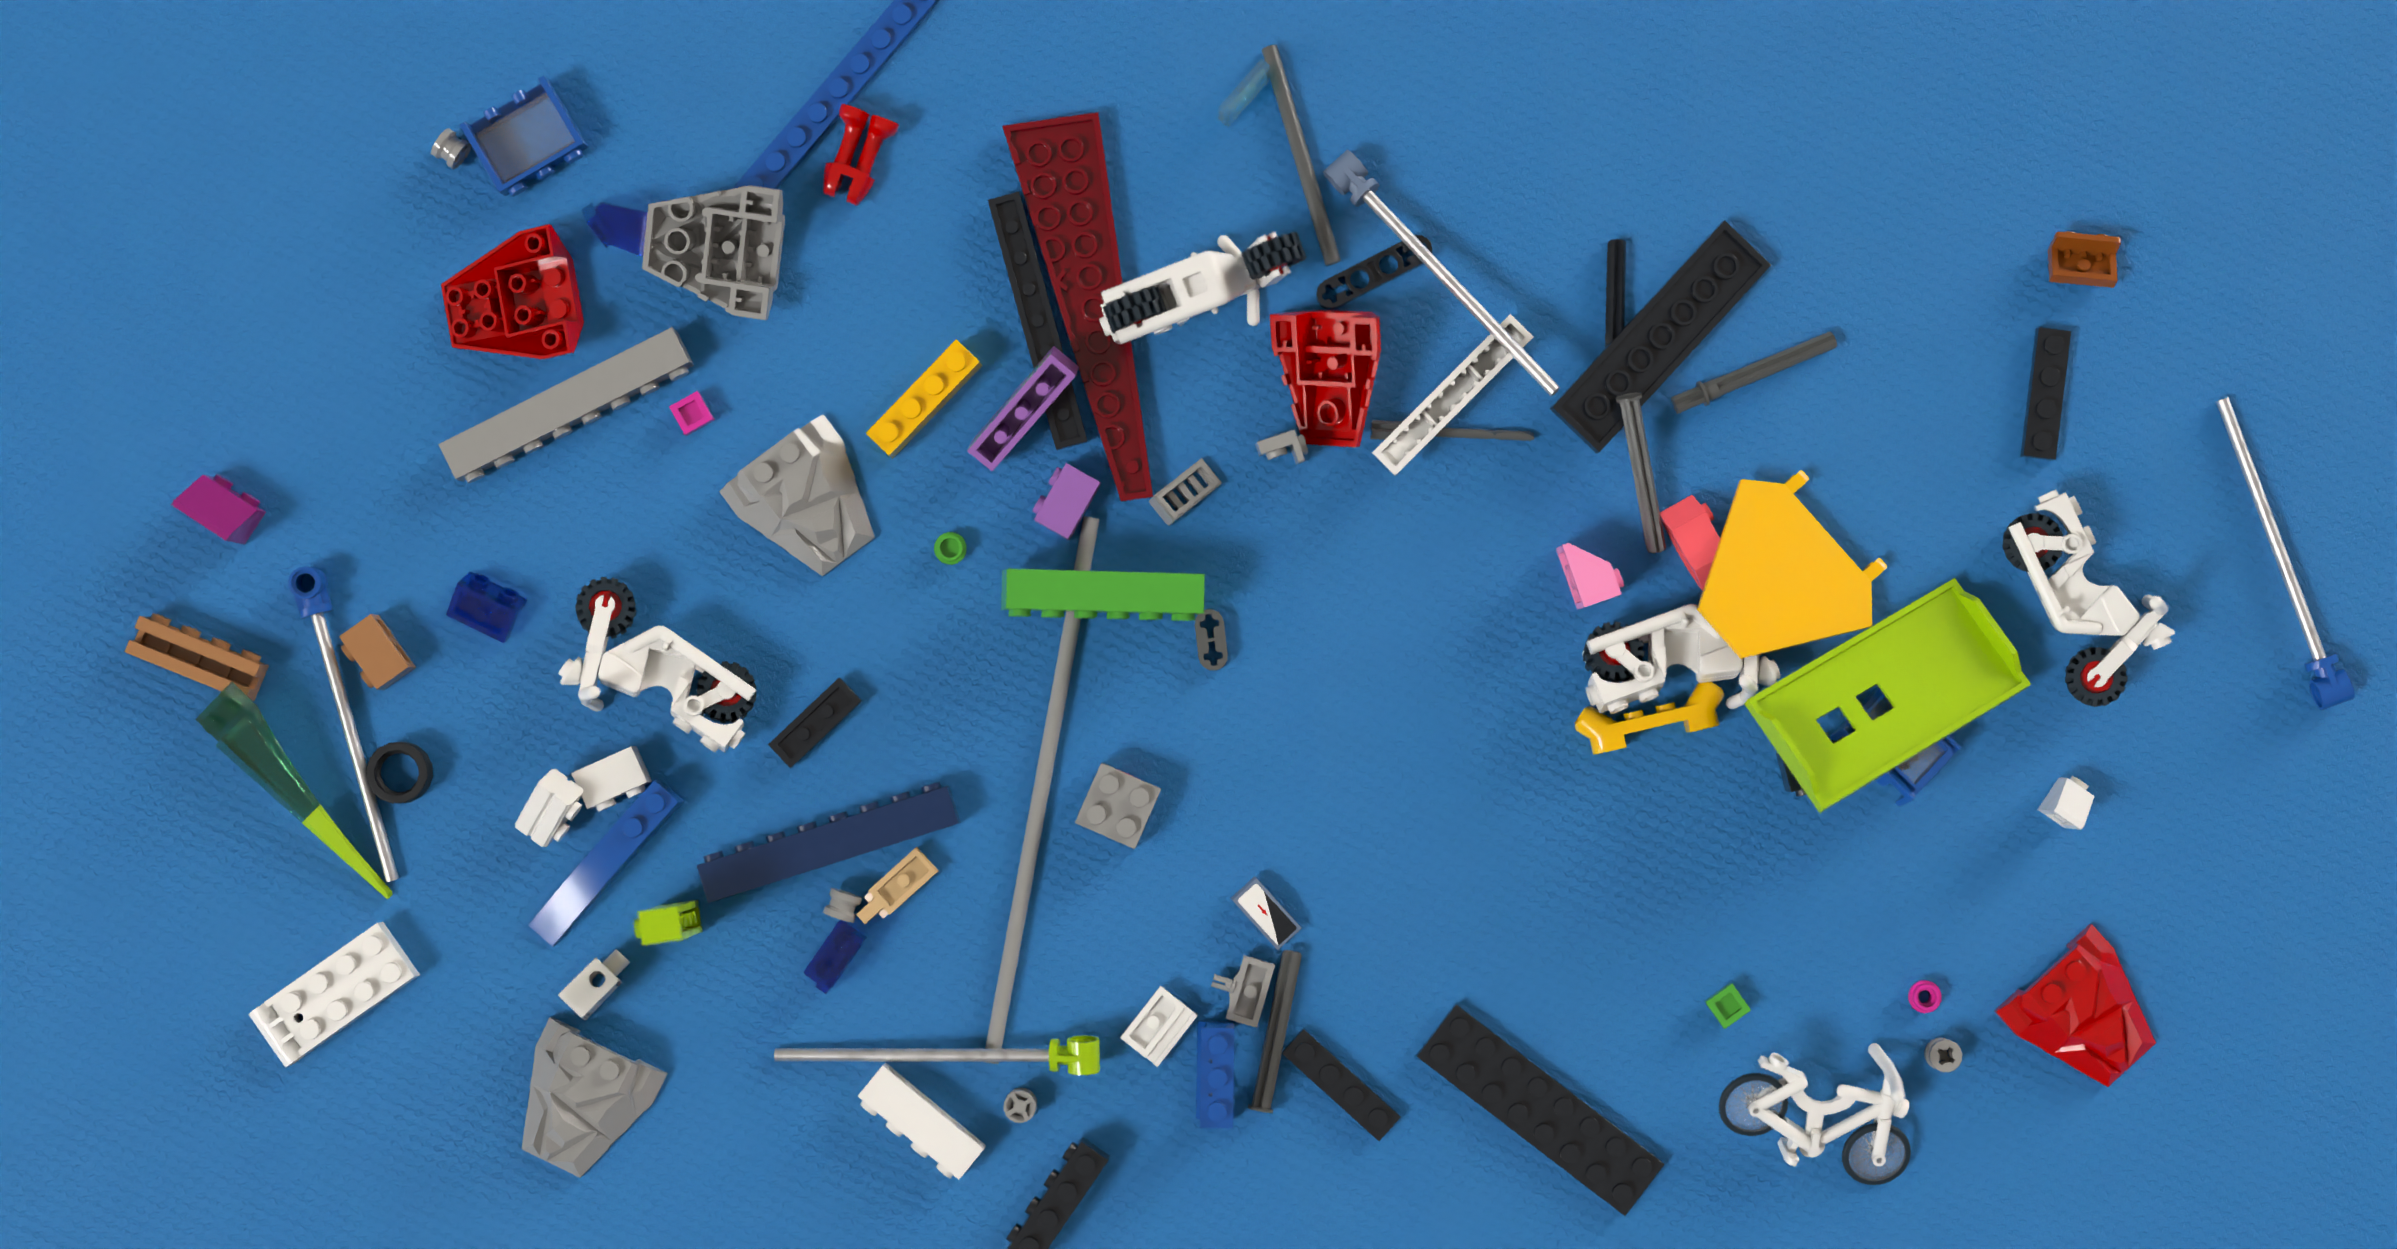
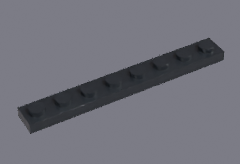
M1018 191L989 199L988 203L1030 357L1035 368L1053 346L1062 353L1063 350ZM1070 382L1046 409V415L1057 451L1088 442L1072 382Z

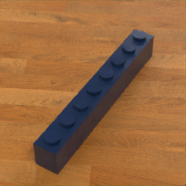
M940 782L921 787L923 794L910 797L909 791L890 797L892 804L879 807L877 801L859 807L861 813L848 817L847 811L828 817L829 824L817 827L816 821L798 826V833L786 837L784 831L767 836V843L755 847L754 842L751 841L735 846L736 853L725 857L722 851L704 856L705 863L697 865V869L707 901L710 903L959 824L961 821L950 786L941 787Z

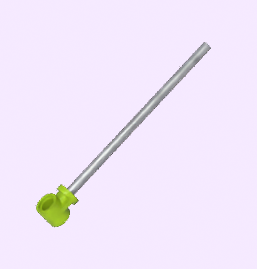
M1079 1035L1069 1037L1067 1045H1060V1039H1050L1049 1049L775 1048L774 1060L1049 1062L1051 1072H1059L1060 1065H1067V1071L1070 1074L1091 1075L1100 1072L1099 1037Z

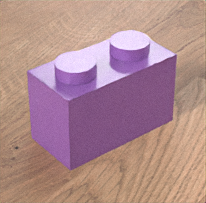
M1066 463L1063 469L1056 468L1048 482L1053 487L1047 497L1040 496L1032 512L1037 514L1034 518L1035 522L1070 540L1101 483Z

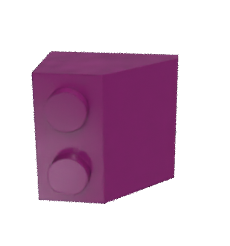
M203 474L171 504L225 541L244 545L266 513L258 507L260 504L258 499L244 491L239 495L231 489L233 483L219 474H216L214 477Z

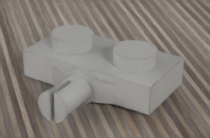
M1244 955L1239 972L1235 975L1234 979L1214 974L1213 980L1225 984L1212 981L1211 987L1229 992L1230 1003L1225 1019L1257 1028L1275 964Z

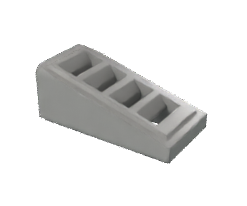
M1201 458L1149 500V503L1163 521L1170 526L1220 486L1222 482ZM1196 471L1208 484L1205 489L1193 475ZM1185 480H1187L1189 484L1194 488V490L1198 493L1196 496H1194L1183 483ZM1175 488L1187 501L1186 504H1183L1173 492ZM1164 497H1166L1169 500V502L1174 506V508L1177 510L1176 512H1174L1170 505L1165 501Z

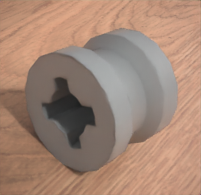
M447 128L436 139L432 146L431 154L437 159L443 158L446 160L447 165L454 170L464 162L472 146L466 139L460 140L456 137V132Z
M831 888L829 893L831 900L829 905L825 906L823 913L839 920L854 923L856 918L854 911L856 906L861 904L862 897L844 890Z
M1935 1038L1927 1044L1924 1057L1932 1068L1941 1072H1951L1960 1066L1962 1051L1951 1040Z
M1026 1088L1012 1090L1004 1101L1005 1115L1015 1123L1029 1121L1037 1109L1036 1096L1031 1090Z

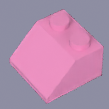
M1570 543L1556 548L1577 610L1622 595L1620 588L1624 587L1622 576L1618 568H1612L1611 563Z

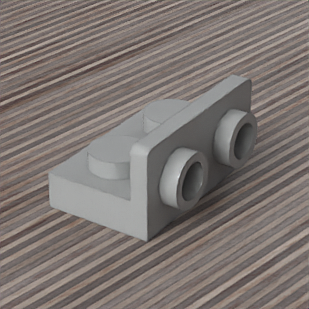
M1295 430L1258 441L1255 444L1259 457L1266 455L1268 460L1286 455L1288 453L1286 448L1290 447L1296 465L1305 461L1303 455L1309 453L1303 434L1297 436Z

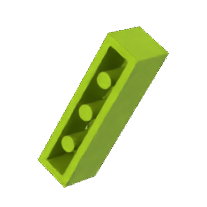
M693 900L664 904L639 911L638 918L634 919L636 938H641L642 945L683 940L703 932L699 901Z

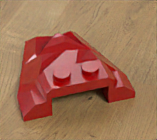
M2089 924L2066 945L2070 949L2025 991L2017 989L1994 1012L2016 1036L2043 1049L2044 1052L2057 1057L2074 1069L2109 1087L2152 1048L2156 1042L2115 949L2092 924Z

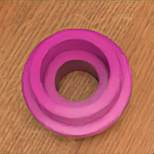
M1918 981L1909 989L1908 1001L1911 1007L1918 1012H1933L1941 1003V991L1931 981ZM1928 991V1001L1921 1002L1919 1000L1920 992Z

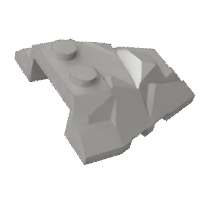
M748 185L648 204L642 269L677 287H683L697 294L698 298L706 302L711 301L725 308L726 312L734 316L768 320L773 292L778 286L785 226V215L782 214V190Z
M824 414L810 421L801 429L798 428L741 469L737 473L738 476L729 481L719 491L738 518L758 530L765 537L778 544L821 576H825L875 538L863 499L860 496L855 481L854 471L851 469L844 441Z
M550 1017L535 1046L522 1150L581 1178L610 1146L632 1126L633 1122L654 1103L668 1073L640 1059L634 1062L579 1035L580 1030L554 1017Z

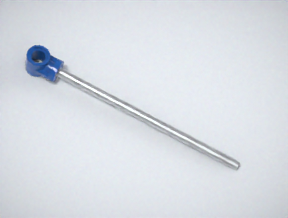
M2229 397L2216 401L2313 661L2304 664L2307 672L2314 670L2316 678L2309 681L2313 700L2320 710L2353 700L2355 693L2348 674L2344 669L2335 671L2333 664L2339 662L2337 654L2327 656L2325 654Z
M299 567L290 574L288 587L295 597L300 618L311 617L384 876L386 882L399 879L376 796L367 782V764L324 617L325 613L333 611L327 590L328 579L320 569ZM308 574L313 576L315 580V586L310 592L303 590L301 584L304 576Z

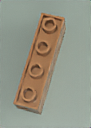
M152 613L151 617L139 616L134 627L139 629L135 640H129L124 652L241 700L255 701L269 665L260 662L262 656L245 649L242 650L241 654L230 650L231 643L212 637L210 642L200 637L201 631L186 625H182L181 629L170 625L171 619L156 613Z

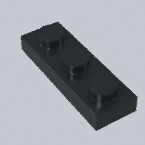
M839 677L768 745L790 768H793L846 718L862 700Z

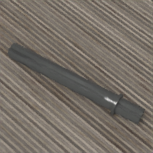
M1827 332L1719 378L1704 383L1698 381L1695 388L1671 397V402L1677 414L1702 403L1708 406L1710 401L1726 393L1836 348L1837 341L1832 332Z

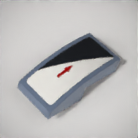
M1255 876L1231 897L1234 903L1277 950L1302 929Z

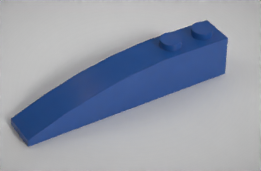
M654 780L570 874L531 921L529 926L554 947L683 804L684 800L662 780Z

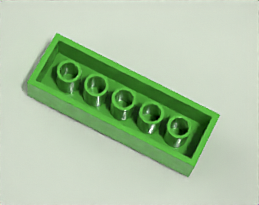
M1005 569L1002 571L1001 610H1009V617L1031 616V611H1041L1042 618L1064 617V612H1074V618L1094 619L1097 618V613H1107L1106 619L1126 620L1130 619V614H1139V620H1162L1163 614L1171 615V621L1195 620V615L1204 614L1205 574Z

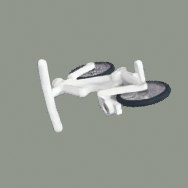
M1877 1043L1870 1044L1868 1052L1885 1075L1880 1092L1843 1084L1837 1087L1838 1095L1834 1099L1827 1101L1813 1100L1804 1092L1808 1085L1804 1073L1789 1067V1062L1783 1056L1771 1053L1769 1058L1760 1056L1758 1059L1760 1067L1780 1074L1783 1078L1777 1080L1772 1076L1762 1073L1745 1074L1731 1081L1720 1096V1117L1730 1130L1740 1135L1757 1136L1775 1129L1785 1136L1780 1137L1777 1144L1785 1162L1791 1166H1796L1799 1162L1796 1153L1798 1147L1800 1152L1806 1157L1819 1156L1824 1151L1827 1143L1874 1119L1872 1124L1862 1126L1849 1136L1842 1150L1843 1166L1854 1180L1867 1185H1880L1890 1182L1905 1170L1911 1156L1908 1138L1900 1129L1891 1125L1892 1115L1899 1118L1905 1117L1909 1109V1101L1904 1099L1903 1082L1893 1062ZM1790 1096H1792L1797 1106L1807 1112L1805 1129L1785 1116ZM1855 1101L1872 1104L1822 1131L1824 1115L1835 1114L1848 1109Z

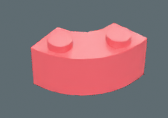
M1690 495L1660 512V516L1678 555L1697 585L1703 591L1720 537L1711 523L1714 520V516L1706 503L1701 505L1693 495Z

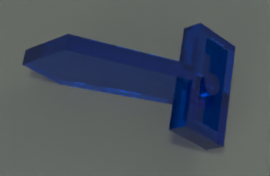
M591 202L582 209L586 223L606 248L612 245L643 257L648 212L606 202H600L596 206Z

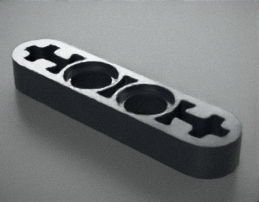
M1415 235L1432 253L1431 242L1422 235ZM1401 241L1324 280L1317 288V302L1327 310L1337 309L1422 266L1424 263L1416 255H1413L1406 259L1409 266L1404 267L1402 257L1396 250L1402 249L1403 255L1411 250ZM1390 256L1397 261L1398 268L1394 273L1385 274L1381 271L1379 262L1383 257ZM1363 271L1368 275L1369 283L1365 288L1358 289L1351 284L1350 277L1354 272ZM1344 278L1346 288L1352 295L1346 296L1344 290L1336 295V302L1332 303L1330 299L1324 300L1322 296L1326 292L1325 287L1329 286L1332 290H1335L1342 286L1338 280Z

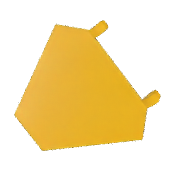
M1802 470L1791 476L1784 484L1746 479L1739 481L1697 607L1700 614L1740 659L1872 626L1871 581L1879 576L1887 568V565L1881 558L1869 563L1863 570L1855 564L1794 495L1809 480V477Z

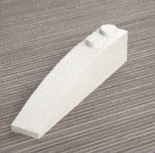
M1511 314L1500 324L1522 348L1533 338ZM1490 334L1372 454L1396 476L1513 356Z

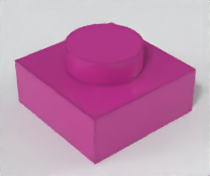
M698 391L669 406L686 436L715 421Z

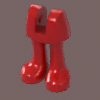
M841 104L839 116L845 123V131L834 162L826 163L823 194L836 197L844 175L852 177L853 180L849 187L846 201L858 206L875 181L870 177V173L878 151L885 139L896 134L899 124L889 119L872 115L861 155L856 167H852L850 164L870 115L856 107Z

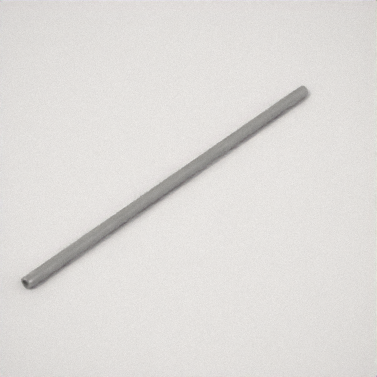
M1083 517L1074 570L1090 571L1100 519ZM1066 612L985 1049H1002L1081 619L1074 618V612ZM987 1062L992 1064H999V1062Z

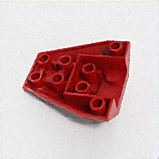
M546 224L519 231L441 284L452 348L545 360L574 353L584 325L573 259L552 225Z

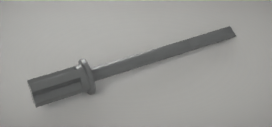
M1372 420L1370 438L1385 440L1403 421ZM1443 428L1435 436L1521 441L1535 439L1533 432L1493 431L1464 428Z

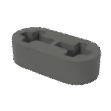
M1213 609L1204 610V614L1197 615L1195 619L1198 657L1200 664L1205 669L1216 671L1221 669L1227 662L1228 653L1225 627L1220 613ZM1205 615H1212L1213 620L1219 621V626H1215L1213 629L1214 638H1208L1206 628L1200 627V622L1205 621ZM1208 642H1215L1216 652H1222L1223 658L1218 659L1215 666L1211 665L1210 660H1204V654L1209 653Z

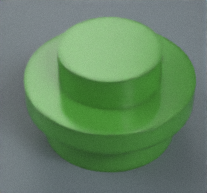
M947 532L937 538L934 552L942 563L954 565L965 557L967 545L959 534Z

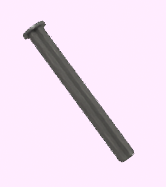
M1642 393L1623 394L1616 397V402L1620 403L1646 548L1650 553H1659L1666 549L1639 400L1642 398Z
M1284 950L1282 953L1252 1104H1248L1247 1107L1251 1110L1271 1114L1274 1111L1270 1108L1302 957L1301 953L1297 951Z

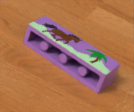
M1053 346L974 437L967 451L990 471H993L1077 374L1079 366Z

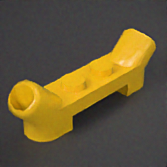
M1698 682L1683 707L1676 708L1674 702L1655 706L1657 713L1644 715L1643 710L1625 713V720L1618 722L1604 713H1599L1596 708L1588 706L1582 710L1577 718L1575 729L1590 739L1593 755L1626 748L1624 734L1679 721L1684 722L1686 732L1699 731L1720 725L1716 709L1724 697V692L1722 688L1712 682Z

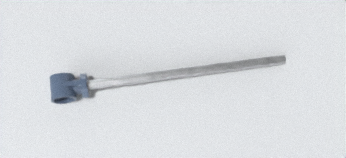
M1346 150L1323 171L1327 180L1342 195L1349 191L1352 193L1350 201L1355 207L1366 203L1550 396H1553L1560 389L1559 385L1375 195L1379 183L1374 178L1368 180L1364 178L1368 175V171L1352 152Z

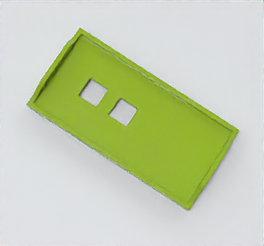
M1954 578L1747 699L1744 704L1819 813L2026 690L2031 683L2021 670L2017 650L1979 598L1965 592ZM1878 685L1893 706V709L1871 720L1856 696ZM1839 707L1855 731L1833 744L1817 722V719Z

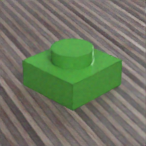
M1732 983L1727 984L1704 1001L1724 1029L1751 1011Z

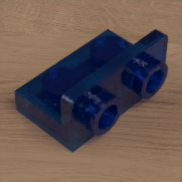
M469 572L457 583L446 615L505 643L509 639L518 613L525 607L527 599L511 588H504L491 582L485 575Z
M840 920L811 960L804 974L817 983L816 988L827 994L834 987L867 937L845 921Z

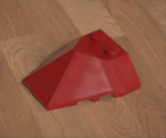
M1311 310L1270 314L1272 349L1274 355L1280 358L1285 373L1281 377L1284 386H1289L1294 401L1291 408L1300 435L1303 434L1306 444L1359 447L1381 353L1379 317L1373 312Z

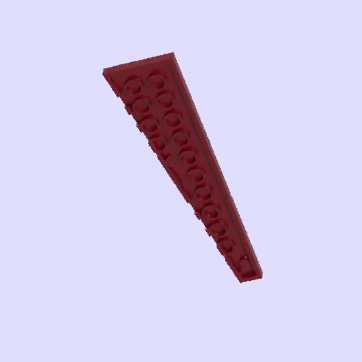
M1099 113L1004 125L1002 127L1120 500L1125 502L1152 498L1153 492L1131 341L1117 344L1111 335H1105L1099 318L1104 316L1101 304H1104L1101 292L1123 284Z

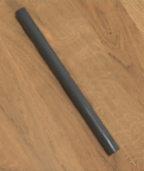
M1270 45L1261 49L1325 266L1341 262L1278 47L1277 45Z

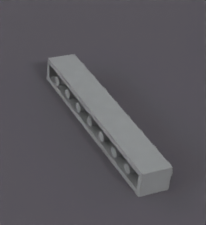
M671 327L438 445L455 479L462 482L466 480L467 483H472L483 478L485 470L496 466L497 469L505 467L515 461L513 456L523 451L526 454L535 452L544 446L543 441L553 436L555 440L565 437L573 432L571 427L581 422L584 425L595 422L602 417L601 412L611 407L613 410H618L631 403L630 397L640 392L642 396L648 395L660 388L658 383L668 378L671 381H675L686 376L689 373L688 368L694 366L678 332Z

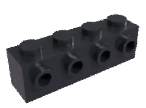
M1084 1137L1078 1145L1072 1142L1062 1156L1066 1162L1061 1170L1053 1169L1043 1185L1047 1187V1190L1041 1199L1035 1196L1025 1210V1213L1029 1215L1022 1226L1016 1223L1007 1236L1006 1240L1010 1242L1007 1249H1048L1109 1161L1110 1155Z

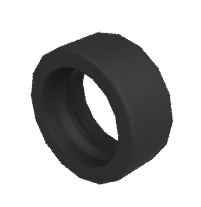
M393 742L378 748L370 757L366 768L367 782L372 792L381 800L393 804L408 803L422 797L429 789L433 778V766L428 754L419 746L409 742ZM399 753L409 755L414 759L419 770L417 782L411 789L404 792L390 790L381 778V768L385 760Z

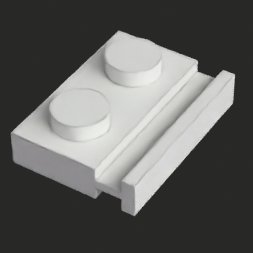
M1160 985L1120 1038L1158 1067L1198 1014Z

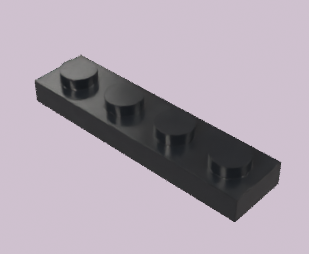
M2042 327L2036 328L2020 457L2056 460L2071 331Z
M1304 1028L1282 1051V1054L1378 1141L1401 1118L1396 1111Z

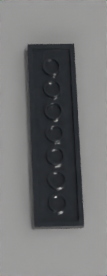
M1724 220L1549 409L1596 454L1599 453L1624 426L1620 403L1616 402V397L1628 393H1642V398L1639 399L1640 406L1642 407L1765 273L1771 264Z
M1457 1004L1452 1007L1416 1055L1420 1060L1624 1216H1626L1664 1166L1662 1161Z

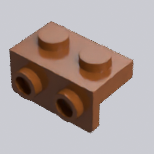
M2073 231L2056 232L2048 248L2049 282L2114 288L2118 281L2116 253L2121 245V238L2106 234L2091 235Z

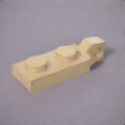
M916 847L868 890V893L864 896L868 904L856 915L864 924L868 923L876 914H879L884 919L888 914L891 915L939 870Z

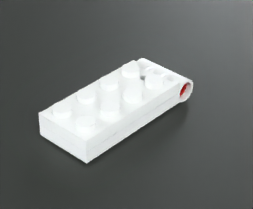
M379 922L266 1000L248 1015L284 1067L288 1068L417 978L420 974L384 922ZM299 1014L303 1015V1021L299 1020Z

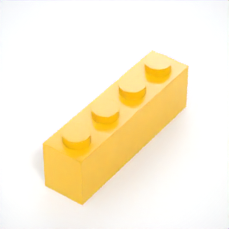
M956 339L866 434L893 459L982 367V364Z

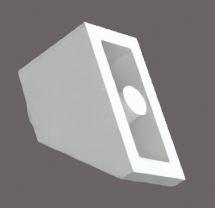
M2071 776L2070 779L2059 777L2037 810L2064 828L2082 830L2094 796L2086 791L2089 786L2074 776Z

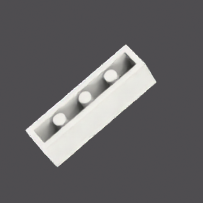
M887 1063L878 1070L858 1095L863 1100L860 1105L873 1116H876L877 1113L888 1121L885 1125L891 1132L898 1137H901L902 1134L908 1137L913 1142L910 1146L924 1158L928 1155L938 1162L936 1168L950 1179L955 1176L959 1180L986 1146Z

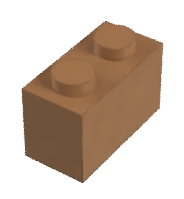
M368 615L339 636L344 643L341 646L342 651L350 661L354 662L356 660L363 670L360 672V676L370 688L375 687L376 690H385L416 668L379 615Z

